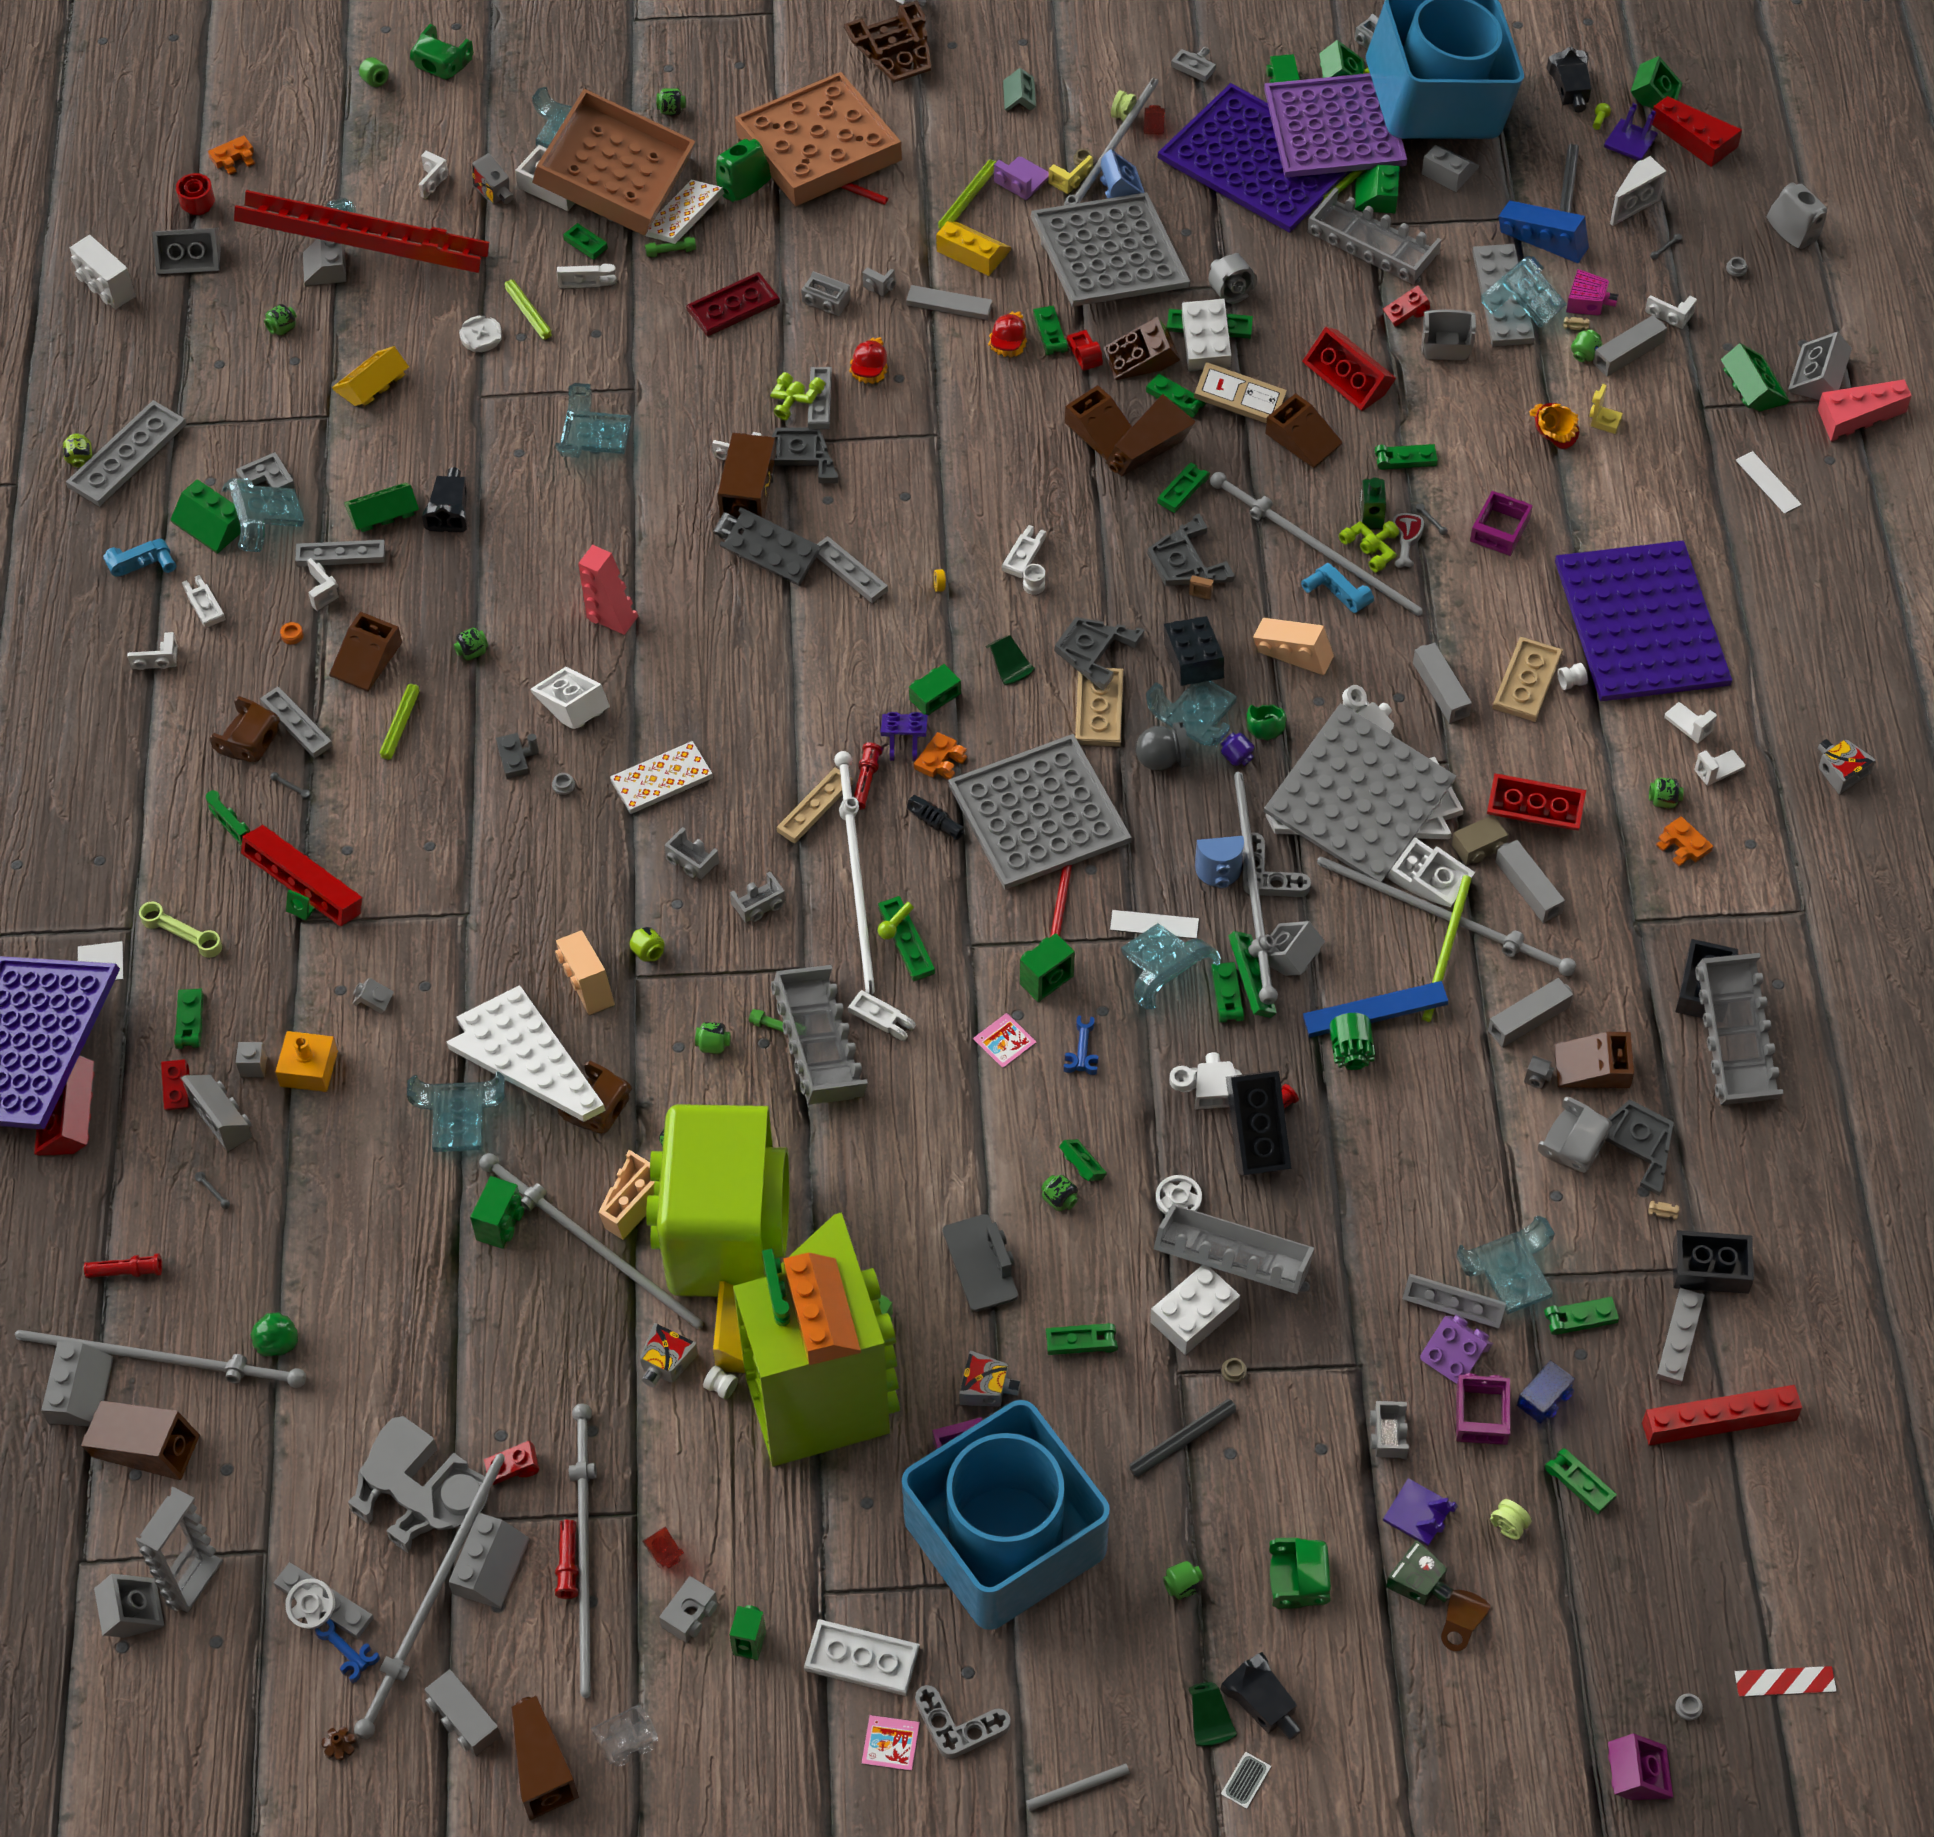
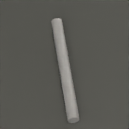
M1125 1763L1027 1800V1808L1029 1811L1130 1774L1128 1766Z

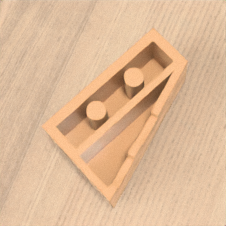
M1263 618L1253 636L1259 653L1321 675H1325L1334 657L1323 625Z
M581 930L556 940L558 950L555 951L558 962L563 965L566 976L570 977L572 986L577 991L588 1015L614 1006L615 1003L606 971L583 931Z
M630 1150L626 1154L627 1159L623 1168H620L617 1173L618 1178L614 1186L610 1187L599 1210L604 1228L622 1240L646 1216L648 1195H654V1181L650 1180V1162Z

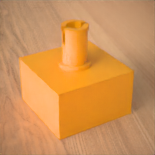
M287 1031L275 1071L280 1087L327 1092L338 1053L334 1036Z

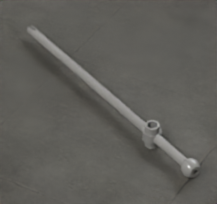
M1151 79L1076 195L1068 196L1064 205L1081 202L1102 170L1100 165L1102 157L1110 149L1113 151L1116 149L1158 85V79Z
M1215 472L1211 476L1210 483L1213 488H1223L1252 507L1249 514L1253 519L1260 520L1266 516L1415 615H1422L1423 610L1421 607L1271 510L1273 502L1268 497L1263 496L1261 499H1254L1228 482L1225 474L1222 472Z
M1236 772L1234 780L1241 832L1244 837V854L1256 936L1248 950L1254 958H1259L1263 987L1259 992L1260 1001L1270 1005L1278 997L1276 989L1272 987L1268 953L1275 946V941L1272 936L1265 935L1244 778L1242 773Z
M1319 857L1317 859V864L1447 921L1451 919L1452 912L1383 882H1379L1327 858ZM1462 916L1460 918L1459 926L1503 944L1502 952L1506 956L1513 957L1515 954L1522 952L1559 968V972L1564 976H1571L1575 971L1576 962L1573 959L1564 958L1562 960L1523 942L1524 935L1519 931L1514 930L1506 936Z
M492 1153L484 1154L481 1157L479 1165L483 1171H493L503 1180L518 1185L519 1192L524 1196L521 1199L522 1205L527 1210L531 1211L534 1207L541 1208L696 1329L703 1328V1321L547 1202L543 1198L547 1191L540 1184L536 1183L533 1187H528L499 1165L498 1158Z
M18 1330L15 1332L16 1339L55 1346H57L58 1341L83 1343L107 1354L226 1372L225 1379L235 1384L239 1383L240 1379L245 1375L285 1381L293 1388L302 1387L306 1381V1373L302 1369L294 1368L287 1372L246 1365L247 1358L241 1354H234L228 1362L31 1331Z
M577 1404L573 1408L572 1416L577 1421L578 1462L576 1465L569 1466L570 1481H578L580 1694L583 1698H588L591 1694L588 1482L590 1479L597 1478V1468L595 1463L588 1464L587 1422L591 1419L592 1409L587 1404Z
M497 1454L394 1659L388 1656L385 1657L379 1671L386 1673L364 1719L357 1721L354 1726V1733L358 1737L367 1740L374 1735L375 1725L373 1723L395 1679L404 1681L410 1667L403 1663L505 1460L503 1454Z

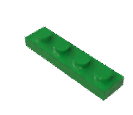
M1169 309L1167 321L1169 332L1184 333L1182 310ZM1226 314L1229 337L1251 339L1253 316Z
M900 896L878 903V909L884 921H890L904 906ZM908 914L896 927V934L893 940L914 982L934 975L935 968Z
M1233 931L1228 937L1253 1014L1272 1018L1277 1013L1274 1003L1267 1005L1261 1002L1259 998V992L1263 988L1259 958H1254L1248 950L1253 941L1252 935Z

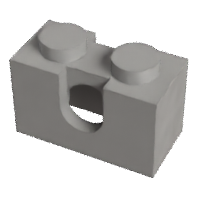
M689 1576L660 1615L661 1627L687 1643L691 1637H696L702 1628L700 1622L705 1616L710 1617L716 1610L718 1605L716 1592ZM690 1608L697 1610L693 1615H689L685 1611Z

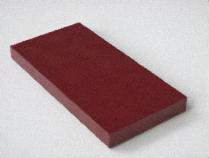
M757 272L687 304L686 308L708 337L779 304L780 298L760 272Z

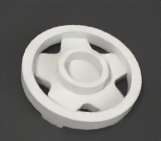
M1174 1175L1167 1177L1157 1187L1156 1203L1164 1214H1167L1172 1204L1184 1208L1193 1207L1191 1210L1197 1211L1201 1205V1189L1193 1179L1187 1176ZM1174 1181H1181L1178 1185H1174L1171 1183ZM1191 1187L1196 1190L1197 1195L1190 1192ZM1161 1190L1166 1195L1162 1199H1160Z
M305 1579L298 1582L291 1588L286 1598V1612L289 1619L297 1626L305 1629L320 1627L328 1621L335 1609L333 1591L326 1583L318 1579ZM313 1584L309 1590L302 1588L304 1585ZM325 1590L328 1594L329 1599L323 1597ZM294 1596V1598L297 1601V1604L293 1608H291L292 1599ZM326 1612V1614L321 1618V1613ZM305 1617L308 1624L301 1623L298 1619Z

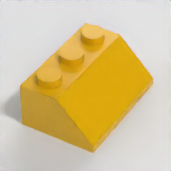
M947 221L936 234L937 252L987 276H990L1011 251L1010 246L959 222Z
M392 346L377 351L335 384L332 389L354 406L360 404L366 406L374 400L373 395L377 392L380 394L390 387L389 383L392 380L397 381L405 375L404 371L409 366L396 347Z
M720 1281L713 1345L715 1365L723 1369L724 1372L745 1373L733 1291L734 1285Z

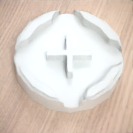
M476 316L466 320L459 332L462 344L473 352L489 351L495 348L502 338L500 324L494 318L490 317L489 319L485 318V316Z

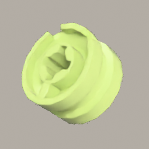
M1119 90L1112 104L1111 117L1115 119L1121 118L1124 121L1137 102L1136 95H1127L1126 92Z
M1507 1499L1500 1502L1498 1510H1494L1490 1517L1494 1527L1499 1526L1502 1529L1500 1533L1514 1540L1519 1539L1523 1535V1529H1527L1532 1522L1526 1510L1517 1503Z

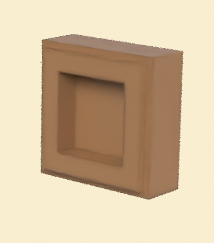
M1192 575L1189 595L1211 600L1213 580Z

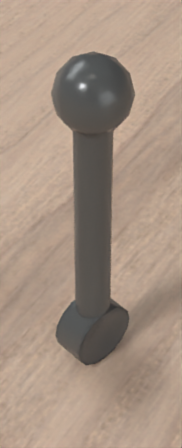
M1675 234L1671 241L1659 250L1653 251L1650 257L1657 259L1659 254L1672 244L1681 242L1682 235Z
M1423 504L1416 505V511L1423 513L1439 529L1441 535L1447 534V528L1442 527L1425 510Z
M277 772L271 773L270 778L273 781H279L300 793L303 799L310 798L309 790L298 788L279 777Z
M197 1172L195 1174L196 1181L202 1182L221 1202V1207L227 1209L230 1206L229 1200L224 1199L205 1179L204 1172Z

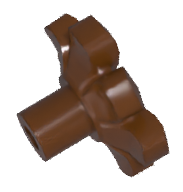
M341 1727L338 1732L335 1728H331L327 1731L329 1738L322 1739L321 1745L323 1748H326L324 1754L327 1758H332L335 1755V1759L340 1761L344 1759V1753L349 1756L354 1753L355 1749L350 1744L355 1743L356 1738L354 1734H348L349 1731L346 1727Z

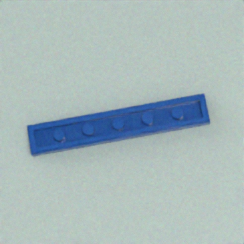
M1442 981L1303 1013V1019L1310 1038L1330 1033V1022L1342 1014L1361 1013L1368 1016L1370 1022L1374 1023L1448 1005V998Z

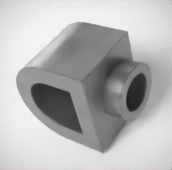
M1533 1055L1524 1083L1530 1084L1534 1088L1542 1089L1545 1080L1550 1082L1555 1068L1551 1067L1552 1062Z

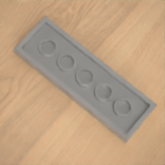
M1504 244L1473 247L1472 254L1492 346L1534 344L1535 336L1515 245Z
M153 400L66 481L67 487L100 507L187 425L185 418Z

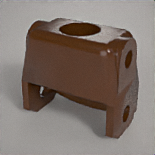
M238 696L234 703L237 712L240 714L230 723L222 736L216 733L210 736L211 746L217 753L224 756L257 762L277 735L280 718L273 711L265 709L254 701Z
M589 1061L584 1065L585 1073L588 1076L586 1080L604 1104L606 1111L583 1122L559 1108L557 1110L563 1120L573 1125L600 1134L607 1133L629 1101V1093L632 1090V1086L605 1067Z

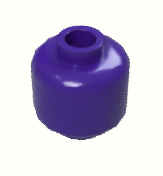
M1233 732L1221 743V754L1233 766H1239L1240 764L1246 766L1254 758L1252 753L1255 746L1243 733L1235 734Z

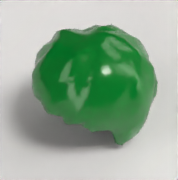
M1250 705L1246 714L1247 729L1256 739L1270 741L1282 735L1287 721L1285 711L1275 705H1261L1260 707Z
M280 1312L266 1313L255 1323L250 1334L253 1347L261 1356L285 1355L293 1350L298 1342V1331L294 1323L288 1316H284Z

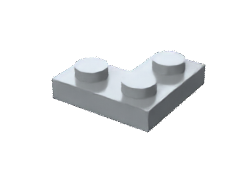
M276 452L236 469L237 475L246 489L267 481L276 495L295 486L293 479Z

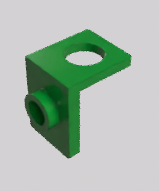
M292 890L287 892L286 912L307 920L316 908L309 904L310 898Z

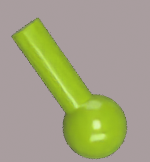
M1600 103L1595 108L1596 118L1593 123L1595 130H1599L1604 118L1609 117L1611 114V107L1606 103Z
M907 902L890 921L880 923L878 926L879 936L886 940L893 938L896 934V927L914 909L913 905Z

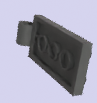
M741 507L739 509L741 514L738 519L728 513H723L713 531L714 534L725 540V542L721 541L719 544L723 549L798 586L801 585L821 549L819 545Z

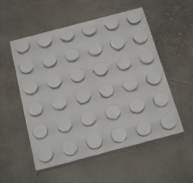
M1147 192L1031 211L1030 217L1072 307L1189 287L1190 280Z
M1340 703L1264 807L1263 812L1357 872L1383 882L1456 779V775Z
M1074 734L948 780V785L1004 890L1062 869L1066 865L1078 863L1131 843V835Z

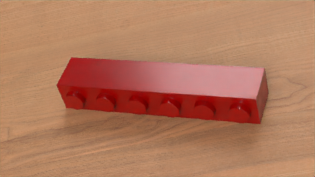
M261 825L242 836V855L290 890L310 898L309 904L340 927L361 914L362 896L266 826Z
M1795 1385L1646 1409L1642 1425L1648 1445L1650 1446L1797 1421L1802 1405Z

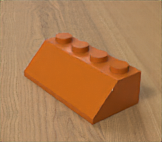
M810 1252L783 1258L785 1277L809 1365L861 1353L836 1258Z

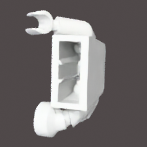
M1352 685L1343 692V705L1392 735L1391 730L1394 727V723L1388 717L1392 712L1388 704L1381 703L1380 706L1374 702L1369 704L1365 690L1358 685Z
M1216 1052L1207 1054L1205 1056L1206 1063L1198 1064V1068L1177 1066L1170 1072L1169 1081L1173 1089L1180 1092H1190L1196 1088L1195 1110L1229 1107L1226 1077L1242 1075L1239 1070L1234 1069L1232 1062H1221L1220 1055Z

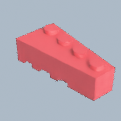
M1905 379L1822 392L1818 412L1832 442L1843 434L1850 435L1861 427L1868 428L1879 420L1886 421L1906 413L1912 395Z
M592 545L578 563L587 619L595 624L599 623L625 635L638 618L637 611H632L631 605L633 602L631 597L626 596L624 592L626 585L618 577L620 571L612 553Z

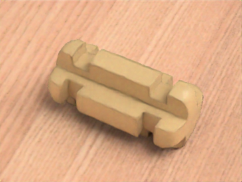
M1565 317L1563 327L1564 329L1568 327L1570 330L1585 329L1587 331L1589 329V319L1583 320V318L1577 317L1568 319V317Z
M1655 1201L1650 1202L1649 1215L1655 1213L1658 1217L1668 1219L1673 1217V1220L1678 1218V1205L1672 1207V1204L1658 1202V1204H1655Z

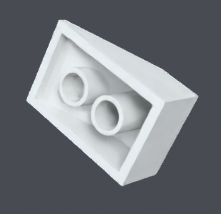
M1651 156L1638 161L1633 166L1616 193L1610 221L1612 226L1661 199L1666 170Z
M568 667L561 669L530 689L532 694L561 723L572 729L582 727L585 722L601 715L604 710L610 707L600 683Z

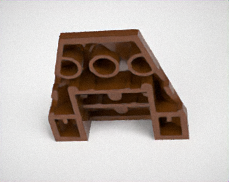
M917 0L900 5L898 16L866 26L862 18L844 24V29L851 42L894 83L931 71L925 27L926 19Z

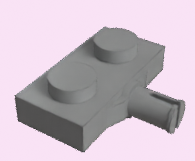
M1202 47L1197 54L1181 49L1171 60V67L1204 82L1216 70V64L1205 59L1210 52L1205 47Z

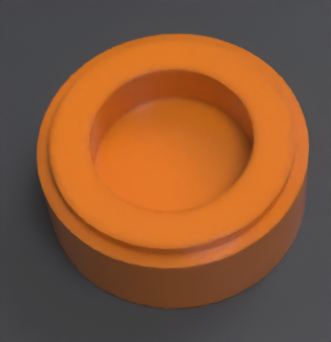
M289 622L280 629L282 641L286 644H297L303 639V630L298 623Z

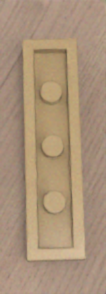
M834 767L777 826L779 834L795 844L843 795L840 770ZM850 777V782H851V785H852V784H853V778Z

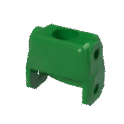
M429 24L410 52V60L414 62L416 68L448 80L464 69L472 60L474 54L472 41L465 39L459 47L437 39L436 26Z
M743 139L718 155L716 159L717 186L723 188L724 194L722 196L732 202L752 195L771 179L770 167L763 147L756 139Z
M1275 1538V1540H1271L1269 1543V1553L1272 1554L1270 1564L1272 1606L1277 1609H1297L1328 1604L1331 1601V1582L1326 1542L1301 1538Z

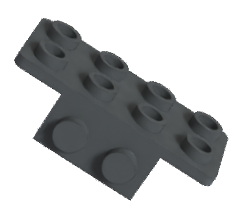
M982 1214L943 1227V1235L971 1311H981L1015 1301L1018 1298V1292L1011 1276V1266L1015 1265L1011 1251H1006L1005 1244H1007L1004 1231H999L996 1222L992 1223L989 1215Z

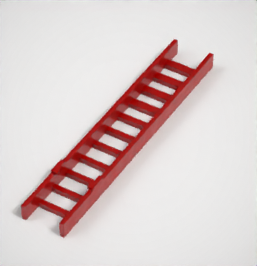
M249 190L245 191L244 206L252 208L236 205L234 211V221L475 273L480 272L481 257L477 256L488 257L490 242L447 233L445 229L436 227L427 229Z

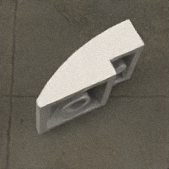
M1414 837L1386 878L1419 897L1451 907L1457 898L1462 877L1468 875L1472 878L1475 872L1436 846L1433 850Z

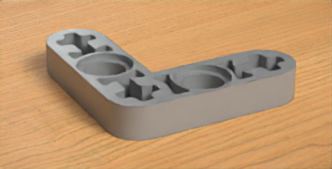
M1251 833L1252 842H1256L1257 845L1254 858L1260 863L1256 867L1259 895L1306 896L1311 886V880L1306 874L1264 872L1265 840L1259 833ZM1243 850V890L1250 894ZM1278 880L1283 883V886L1274 888L1270 883ZM1287 882H1290V888H1287ZM1299 882L1302 883V886H1303V887H1302V888L1298 887V884H1297V883H1299Z
M925 1685L916 1692V1706L939 1752L945 1758L953 1759L1005 1735L1010 1729V1716L1003 1709L991 1710L956 1727L936 1688ZM924 1694L932 1697V1705L934 1707L932 1711H930L928 1703L923 1701ZM935 1716H942L947 1722L942 1728H936L932 1725L931 1721ZM998 1717L999 1720H1004L1003 1727L999 1728L997 1724L993 1725L994 1718ZM984 1722H986L987 1727H989V1734H987L986 1727L983 1724ZM979 1728L982 1731V1736L977 1740L970 1739L967 1736L969 1729ZM947 1732L950 1741L955 1743L954 1750H951L949 1747L944 1748L946 1746L944 1734Z

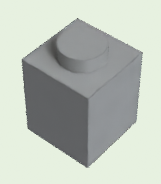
M238 1042L236 1065L240 1077H265L267 1054L263 1042Z

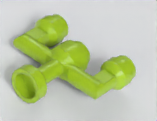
M783 372L778 377L777 385L770 397L785 401L782 405L775 407L773 410L774 414L782 420H788L791 416L789 409L795 401L812 404L816 396L823 392L826 383L821 378L815 377L810 382L809 390L805 395V386L798 381L792 383L793 377Z
M1361 521L1351 528L1346 527L1338 535L1340 541L1347 545L1352 543L1356 536L1361 533L1365 538L1362 539L1360 548L1365 554H1373L1378 549L1383 553L1382 555L1374 556L1368 563L1370 569L1375 573L1383 570L1388 562L1397 557V554L1382 542L1388 537L1394 539L1399 535V529L1392 521H1387L1383 525V530L1377 535Z

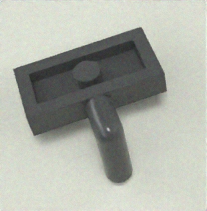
M518 733L496 738L506 779L529 774L525 757L536 755L539 752L535 734L527 736L529 747L523 749Z

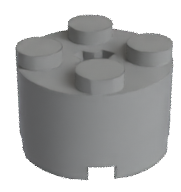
M1239 253L1227 255L1211 263L1208 277L1209 284L1220 298L1227 301V303H1239L1249 296L1247 293L1251 289H1255L1257 275Z

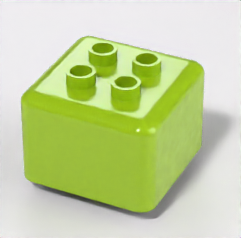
M673 1105L665 1117L663 1151H651L650 1180L654 1181V1195H648L646 1221L647 1226H651V1249H661L666 1284L673 1295L718 1297L720 1281H725L735 1286L766 1277L762 1250L773 1249L774 1258H785L790 1198L788 1148L773 1147L769 1106Z

